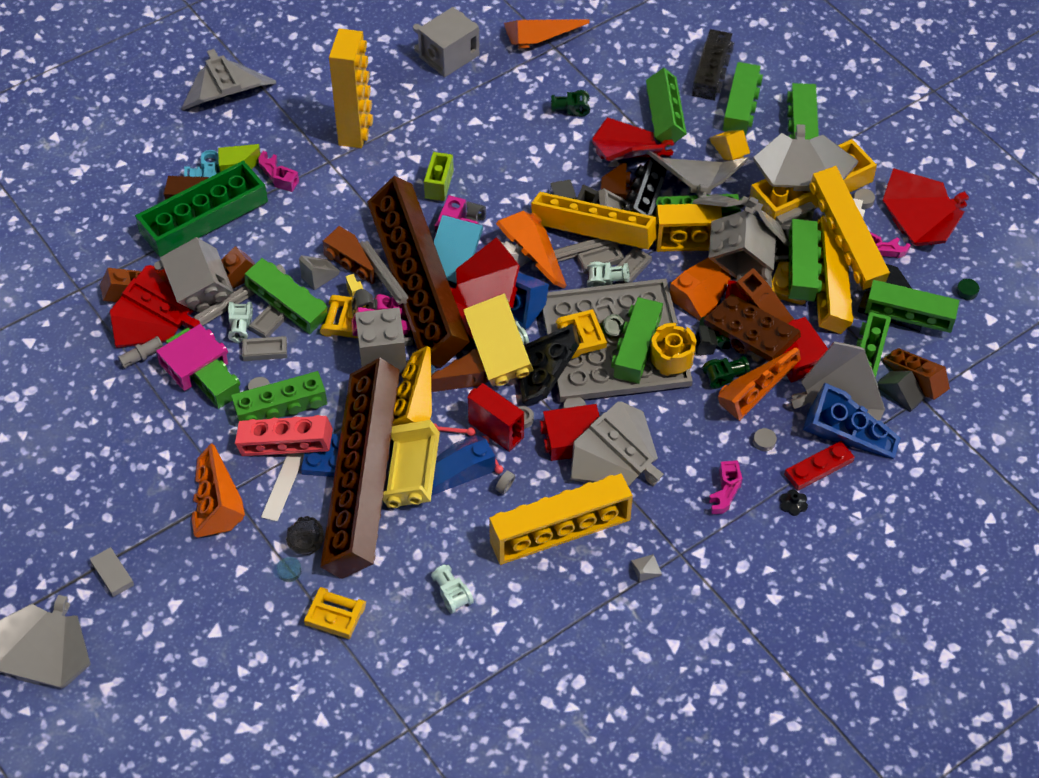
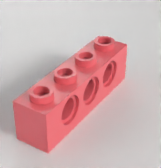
M321 415L263 420L250 419L239 421L235 445L242 456L330 451L333 428L327 416Z

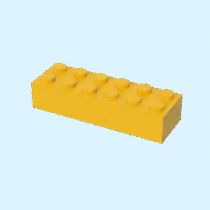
M338 28L329 55L338 145L362 148L364 141H367L369 137L368 128L373 124V114H370L372 100H369L371 86L368 85L370 73L366 71L368 66V56H365L367 41L364 40L363 31Z
M853 139L838 145L858 160V164L844 180L849 192L873 182L877 164ZM766 178L751 185L750 197L758 199V202L763 204L761 210L775 220L777 216L810 201L815 205V208L819 207L816 194L813 195L812 192L793 191V187H773Z
M622 473L609 475L594 483H586L573 490H564L558 495L549 498L544 497L528 505H520L516 509L507 512H499L489 517L490 544L500 565L630 521L633 495Z

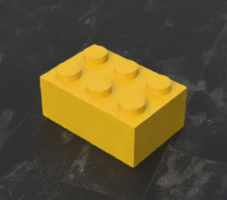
M702 204L657 205L656 252L709 251L711 222L722 218L721 206Z

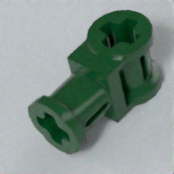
M577 90L575 92H567V96L551 95V112L567 110V115L586 116L590 113V106L588 105L589 93L585 90Z
M742 356L739 360L729 362L727 358L720 360L712 359L703 365L702 370L708 375L711 388L717 389L731 383L735 376L745 375L750 372L747 358Z

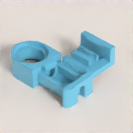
M214 150L204 151L201 155V169L200 167L190 168V166H184V176L210 178L216 175V171H220L219 155ZM214 158L216 161L210 163L205 161V159Z

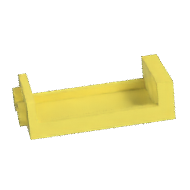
M505 293L463 309L488 380L492 386H503L511 379L516 377L524 378L530 374L529 372L534 371Z
M431 420L392 426L391 439L394 441L387 490L383 491L384 497L382 500L388 508L431 502L440 436L439 430Z

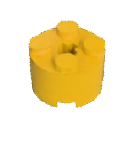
M667 323L658 327L651 340V362L661 374L666 376L682 373L693 365L696 348L695 334L688 327L685 329L676 326L677 323Z

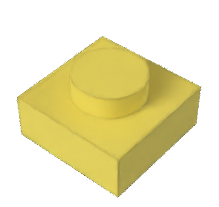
M354 274L345 276L349 296L353 297L357 290L363 289L361 281L357 282Z

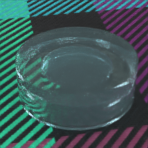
M286 557L280 560L277 565L279 578L285 582L297 580L302 572L300 562L293 557Z

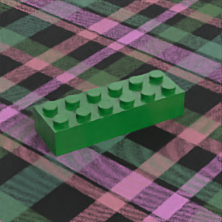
M243 160L135 215L139 233L156 254L162 257L192 239L199 238L267 203L266 186Z

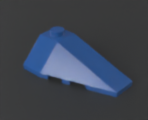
M518 273L515 285L517 293L511 311L515 322L518 321L521 327L527 329L546 305L549 284L537 278Z
M824 383L808 411L803 430L836 443L842 441L846 446L894 459L901 438L883 422L877 421L872 417L864 406H859L851 399L852 396L846 391Z
M479 435L471 436L454 443L437 456L432 495L495 472V454L486 438Z

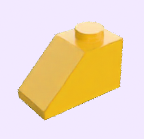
M744 130L725 131L709 137L710 142L724 160L744 158V155L750 154Z

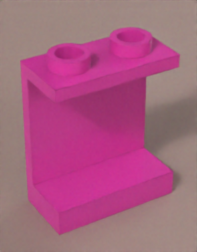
M201 324L156 350L159 364L184 391L192 387L189 376L214 360L219 359L225 365L228 364V350L225 345L218 343L212 331L206 330Z

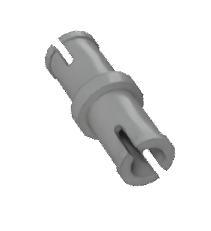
M156 336L142 345L137 344L134 349L119 355V361L125 369L140 360H146L147 356L155 353L156 350L163 347V344L159 337Z

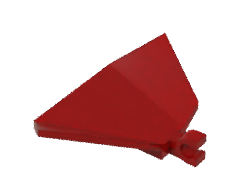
M608 117L592 138V143L596 147V153L601 159H606L607 161L651 157L647 154V150L658 156L673 155L672 149L665 150L667 145L674 146L672 139L664 140L660 145H657L653 132Z
M893 168L882 202L892 214V220L901 233H905L913 245L925 246L946 243L964 215L965 211L960 209L967 206L965 200L967 201L969 196L964 191L950 199L943 182Z
M497 237L456 269L457 286L456 288H451L466 332L473 340L474 338L463 309L504 293L510 307L513 308L517 293L515 285L520 265Z
M153 265L145 266L136 279L133 278L125 288L120 299L110 310L115 348L135 346L137 344L142 345L156 336L164 343L176 334L181 325L185 329L189 328L191 330L201 323L199 320L189 316L194 310L177 303L165 269L159 271Z

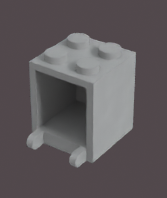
M454 7L423 26L420 24L413 26L414 32L418 34L419 44L414 46V50L423 61L444 77L480 55L479 26Z
M746 211L711 222L709 259L737 279L736 281L752 268L761 274L764 280H768L770 278V271L774 270L776 235L762 221Z
M197 237L160 257V260L154 264V268L159 271L165 269L177 303L196 312H201L216 302H222L234 293L217 248Z
M400 308L356 312L361 367L380 357L400 370L399 375H402L408 363L406 362L405 346L413 345L414 341L411 337L404 338Z

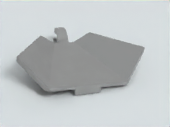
M215 49L208 50L207 54L210 59L205 60L206 65L197 74L182 106V111L203 102L254 87L276 84V80L236 62L226 60L224 55L218 57Z
M801 124L796 126L795 139L781 133L753 157V161L771 186L793 187V191L811 192L809 183H811L813 173L837 166L843 180H845L858 164L857 159L824 135L805 140V125Z
M647 150L649 156L686 183L690 193H697L698 198L711 194L713 188L724 183L748 161V157L725 162L662 158Z
M713 194L694 199L692 204L712 206H736L750 214L762 218L765 225L789 247L790 243L780 223L761 210L763 204L759 203V200L756 198L743 196L740 200Z
M835 341L802 379V384L806 391L792 395L793 399H791L794 409L810 402L812 405L823 384L827 383L846 391L852 396L851 399L859 406H864L868 410L867 412L877 421L881 420L885 411L878 390V384L864 348Z
M618 401L592 423L573 442L570 480L594 483L609 475L622 473L629 487L643 473L646 480L654 487L664 474L652 465L658 459L644 412Z
M57 596L52 613L31 604L0 620V673L15 676L17 680L36 685L45 684L62 689L68 686L91 665L78 616H65L70 607L66 596Z

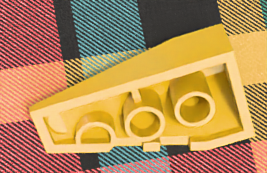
M426 346L412 353L402 373L404 380L397 388L392 426L426 421L431 418V348Z

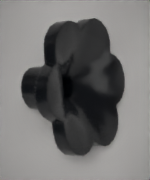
M789 490L788 493L780 496V508L784 512H789L792 516H798L800 512H805L808 508L806 503L807 497L796 490Z

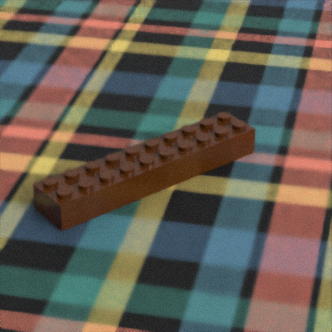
M393 176L367 203L391 273L409 297L406 300L407 303L405 305L402 303L417 348L420 350L426 346L430 347L431 365L441 368L469 344L470 340L413 185L397 176Z
M380 357L351 373L349 377L320 568L341 579L373 565L375 560L400 372L398 368Z

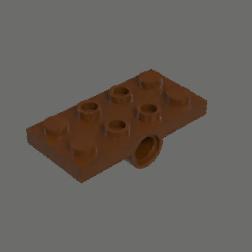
M730 294L704 318V325L730 339L732 347L737 352L746 354L750 350L768 361L782 355L801 337L800 330L734 294Z

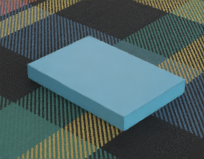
M442 215L434 239V245L448 283L457 285L456 269L475 254L483 226Z

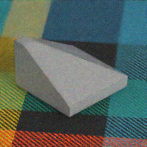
M654 554L631 560L639 582L662 576Z

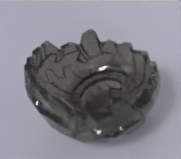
M299 517L294 525L287 529V546L296 554H313L323 544L324 530L320 521L314 517Z

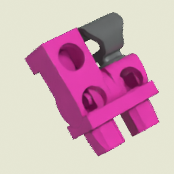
M448 195L438 221L435 224V236L442 215L479 224L477 222L478 219H486V206L469 201L466 202L465 199ZM452 203H457L460 207H452Z
M359 289L351 300L353 336H358L356 312L400 308L401 318H407L403 305L397 304L393 297L390 298L389 296L378 294L373 300L372 294L367 290ZM401 320L403 335L407 336L411 330L409 322Z

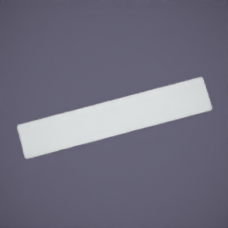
M304 453L287 454L261 516L262 518L278 521L302 464Z

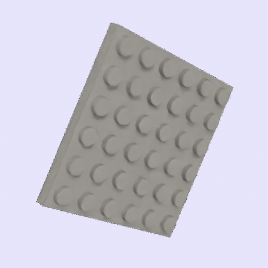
M666 278L548 292L546 305L542 309L547 335L559 330L555 323L558 318L591 310L592 306L612 301L617 314L622 317L624 323L626 321L629 322L630 307L636 304L638 297L663 303L662 317L658 327L667 323H677L676 326H678ZM603 332L607 341V348L584 353L577 358H571L556 382L560 402H565L566 399L578 397L591 399L692 386L690 369L669 376L661 374L652 364L649 353L639 384L614 378V368H611L613 356H618V341L620 338H624L625 334L622 332L617 337H609Z

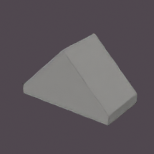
M303 255L299 257L301 277L314 290L340 273L328 259Z

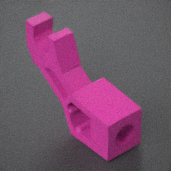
M262 151L258 157L259 165L273 182L274 187L293 192L299 183L298 172L284 166L277 167V155L273 154L271 158L267 159V152Z
M870 232L881 256L901 258L910 249L911 244L909 243L905 246H900L898 244L900 241L898 237L890 242H882L881 237Z
M738 460L720 463L719 472L721 489L723 490L710 494L709 502L718 503V505H712L711 514H723L728 511L736 493L741 488L742 475Z

